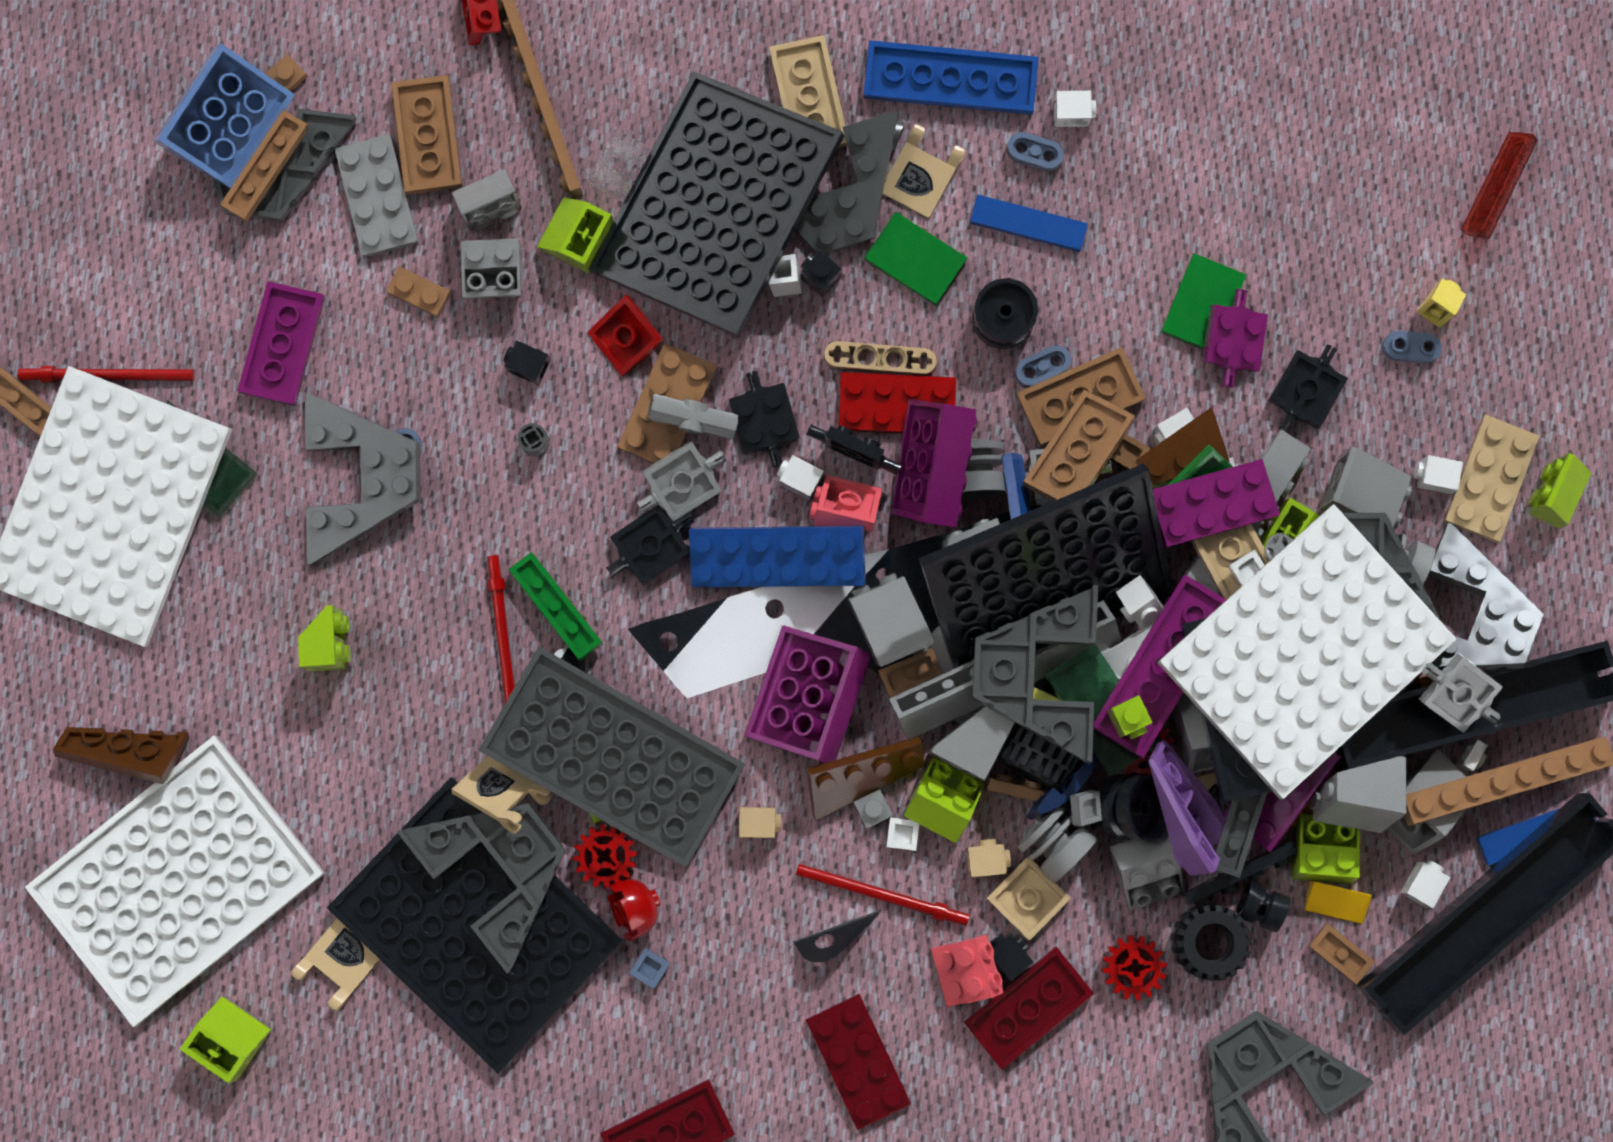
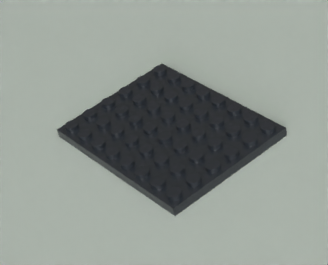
M693 71L588 268L589 271L739 338L844 138L843 132Z
M1144 463L919 558L952 669L974 660L976 637L996 631L999 627L1010 622L1014 623L1044 607L1055 605L1067 597L1070 598L1091 589L1094 585H1098L1097 603L1104 600L1115 619L1123 616L1120 609L1124 607L1116 591L1139 575L1151 587L1159 600L1170 596L1173 592L1150 473Z
M450 777L402 829L484 812L452 794V788L459 782ZM397 833L327 907L338 920L497 1074L503 1070L623 941L617 933L555 875L511 972L507 974L470 927L517 889L516 885L482 842L440 876L433 879Z

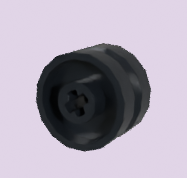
M996 279L985 285L977 295L971 316L973 329L978 338L988 346L997 349L1014 348L1023 343L1032 332L1037 319V299L1028 286L1015 279ZM1001 311H1007V316H1003Z
M1116 774L1109 777L1102 784L1099 790L1102 821L1098 822L1103 832L1109 837L1121 840L1153 841L1160 838L1166 831L1167 827L1153 776Z

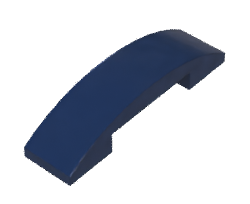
M1093 729L1092 764L1079 760L1062 790L1057 791L1051 788L1041 794L1026 816L1029 820L1039 818L1059 807L1070 799V795H1074L1083 786L1097 762L1102 746L1103 734Z

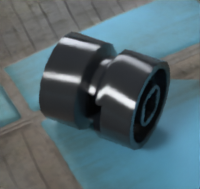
M1249 881L1241 895L1236 915H1240L1243 920L1250 923L1259 921L1260 927L1277 933L1288 913L1290 897L1276 891L1267 893L1266 887ZM1260 902H1262L1263 904H1262L1261 910L1259 911L1258 908H1259Z

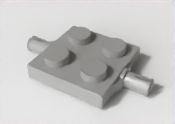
M692 441L687 442L641 471L649 483L651 494L637 502L638 506L644 513L658 504L665 509L670 519L674 522L722 491L715 480L713 468L727 461L726 457L720 450L706 459L699 454Z
M1459 653L1454 656L1442 671L1432 663L1426 664L1433 672L1425 667L1422 672L1430 677L1433 682L1420 696L1419 700L1463 733L1481 716L1491 724L1497 723L1490 716L1492 715L1496 719H1500V714L1490 708L1493 698L1503 688L1497 681Z

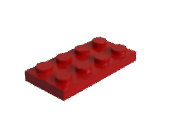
M841 372L839 425L858 432L903 433L909 399L955 406L956 377Z

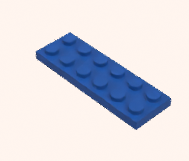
M869 40L863 99L1033 115L1039 57Z
M864 525L697 527L689 529L692 587L864 586L866 584Z

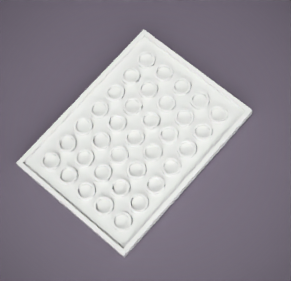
M68 366L0 539V590L147 647L233 429Z
M1333 504L1157 663L1281 800L1291 793L1420 674L1424 667H1427V663L1433 662L1446 650L1456 638Z
M212 736L171 770L164 784L155 782L25 886V888L132 1027H137L325 873L219 738Z

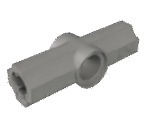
M653 394L648 408L647 419L677 426V429L692 434L701 435L705 433L732 440L738 424V415L708 408L709 405L694 400L685 399L681 401Z

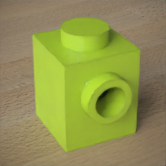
M1139 695L1107 710L1120 738L1129 734L1132 740L1146 733L1147 729L1145 726L1153 723Z

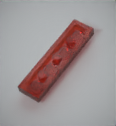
M1508 132L1461 228L1465 235L1486 239L1491 238L1536 146L1538 139L1534 134Z

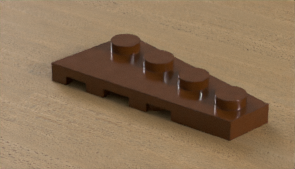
M915 737L807 768L811 810L814 819L818 820L924 767L923 743L920 738Z

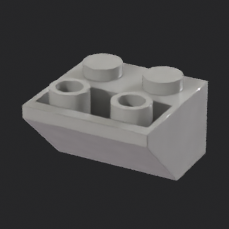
M505 169L452 192L469 230L473 228L475 230H482L491 224V220L498 217L502 219L512 217L517 213V209L521 208V204Z
M519 238L461 241L463 299L521 296L523 285V249Z
M1167 830L1160 838L1153 841L1132 839L1110 846L1113 866L1129 911L1172 898L1185 892L1181 867L1175 861L1174 851Z

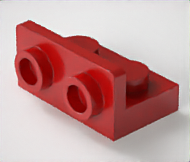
M461 0L469 46L480 44L485 34L499 33L501 31L497 0Z

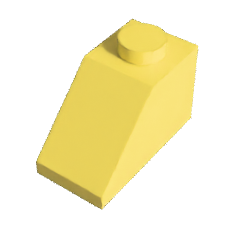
M1442 278L1435 284L1416 312L1441 328L1456 315L1466 294L1461 291L1458 284Z

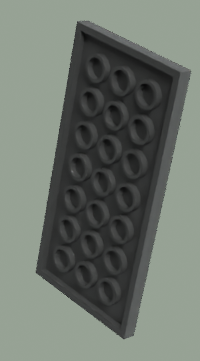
M538 646L478 750L684 867H687L745 766V763L540 646Z

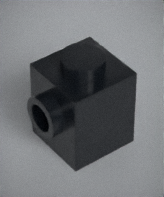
M821 250L815 256L810 254L801 265V280L822 298L841 278L842 268Z
M1000 933L990 941L994 950V962L1009 981H1012L1034 963L1026 953L1030 948L1019 935L1013 937L1008 933L1004 937Z

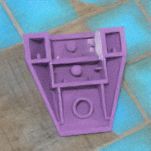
M1163 738L1158 741L1148 761L1174 851L1175 861L1181 868H1185L1189 875L1210 874L1216 871L1220 861L1212 846L1218 843L1226 817L1223 816L1224 812L1217 801Z

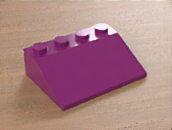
M909 399L898 461L902 465L895 478L890 514L924 523L956 527L962 513V506L960 504L962 491L965 490L967 484V476L965 475L967 462L972 455V447L970 445L972 433L977 426L976 409Z
M782 625L744 736L821 763L836 760L872 655L858 647Z

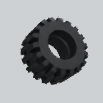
M1014 723L997 756L1002 764L1013 771L1055 790H1062L1078 760L1072 754Z
M1210 904L1199 907L1195 906L1191 908V911L1181 915L1182 919L1179 922L1177 921L1174 926L1176 928L1175 934L1172 933L1171 940H1174V946L1171 947L1173 953H1176V961L1184 967L1187 973L1204 980L1222 981L1226 980V977L1235 976L1238 974L1236 972L1238 969L1244 968L1246 965L1244 963L1245 959L1250 958L1251 952L1248 951L1249 945H1252V939L1248 938L1247 933L1250 930L1248 926L1243 924L1244 920L1240 915H1236L1229 908ZM1213 924L1221 927L1227 937V948L1224 954L1217 960L1202 958L1196 949V936L1200 929L1206 925Z

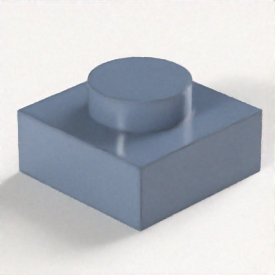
M645 947L629 974L655 989L669 967L670 962Z

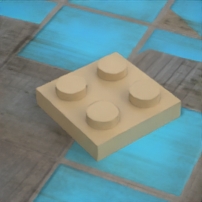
M1026 857L986 899L1030 941L1071 898L1056 883H1052L1039 870L1040 867L1033 860L1030 861Z

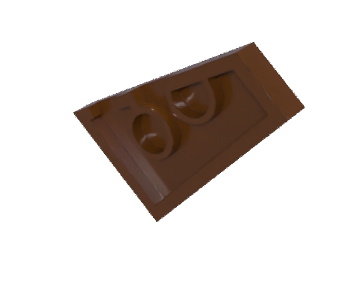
M1211 407L1136 460L1137 466L1144 463L1149 469L1152 486L1172 481L1208 444L1230 462L1213 408Z

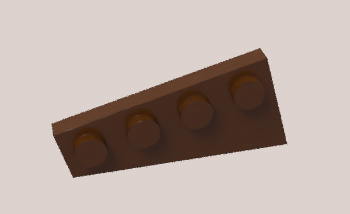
M66 727L52 750L55 757L164 784L187 745L189 735L188 732L178 731L176 735H164L163 731L150 730L149 734H139L128 729H121L120 732L114 733L106 732L103 728Z

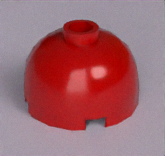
M635 879L622 880L606 887V890L612 892V894L607 896V900L614 920L618 927L624 925L627 933L623 934L625 939L632 941L639 938L655 926L658 918L657 907L661 903L654 889L649 890L644 883Z

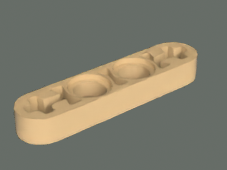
M836 341L830 343L824 352L827 365L840 370L927 376L934 371L937 362L936 356L931 350L917 347ZM835 348L841 349V354L850 355L849 349H855L853 354L854 364H848L849 358L841 357L840 362H834V358L829 356V353H834ZM870 351L874 355V361L869 365H862L858 361V354L860 352ZM907 353L912 354L911 360H920L921 355H925L927 361H931L932 364H928L926 369H920V364L911 363V369H907ZM889 354H900L903 358V363L895 368L889 366L886 362Z

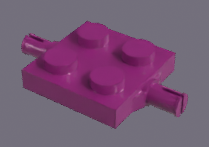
M1235 289L1233 306L1227 307L1217 304L1210 306L1202 362L1214 364L1224 369L1221 386L1226 388H1234L1236 371L1259 372L1261 367L1268 314L1253 312L1246 308L1248 291L1243 289Z

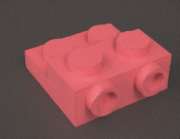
M826 475L823 486L817 485L809 519L814 520L813 526L864 525V530L872 532L882 488Z
M987 934L931 949L947 1007L989 999L1003 993L1002 977L997 971L993 958L994 950L988 941Z

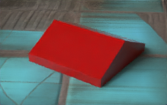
M625 295L587 332L621 376H624L648 358L663 340L628 295Z

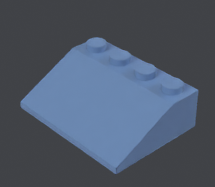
M221 43L213 48L153 141L179 159L231 189L282 110L287 108L295 94Z

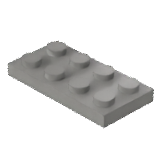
M387 134L334 148L363 258L418 244L419 241L407 195L404 191V183L391 135Z

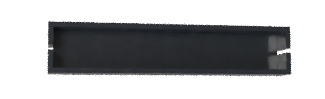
M1604 641L1526 661L1523 668L1508 669L1501 667L1486 671L1487 675L1503 686L1493 698L1490 708L1500 714V719L1498 720L1490 715L1497 721V723L1491 724L1481 716L1464 733L1419 700L1420 696L1429 686L1399 693L1336 750V752L1342 755L1335 765L1336 771L1341 772L1613 701V673L1601 677L1598 676V671L1613 667V656L1609 643Z
M1577 793L1356 986L1373 1006L1380 1008L1377 1011L1395 1032L1402 1035L1407 1034L1613 855V819L1604 818L1607 812L1590 793Z

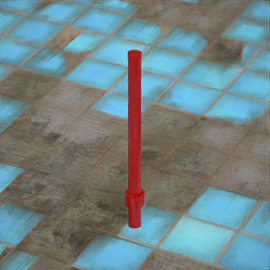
M55 366L19 368L18 379L55 383L56 380H63L67 369H56ZM78 369L104 380L194 381V369Z
M492 555L487 557L490 578L487 580L488 592L492 594L504 700L506 703L515 687L503 590H506L505 579L501 578L499 555Z
M799 864L797 868V876L931 915V919L943 922L945 919L967 926L970 914L947 908L948 905L936 901L933 904Z

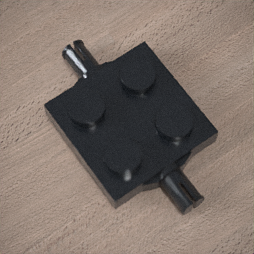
M1327 344L1319 358L1310 357L1299 350L1294 353L1267 400L1287 414L1279 426V430L1285 429V432L1290 434L1297 420L1304 421L1316 429L1321 427L1348 380L1347 377L1336 372L1329 364L1337 352L1335 347L1331 349L1332 346Z
M752 371L755 382H753L750 372L746 374L750 390L743 395L730 398L729 402L732 413L738 415L737 431L744 454L747 455L758 451L768 452L772 468L777 467L775 456L779 466L783 463L779 448L801 438L785 383L763 387L760 383L758 371Z
M811 424L807 431V436L821 441L822 444H825V447L876 470L882 468L897 476L902 464L896 463L884 456V449L880 448L881 444L867 437L861 440L853 436L854 432L844 426L838 425L837 428L830 426L829 430L825 431Z
M659 505L655 506L610 536L618 549L620 559L606 567V569L613 578L627 568L636 575L642 586H644L690 555L689 549L683 542L681 531L695 523L693 518L687 513L673 522L664 514Z

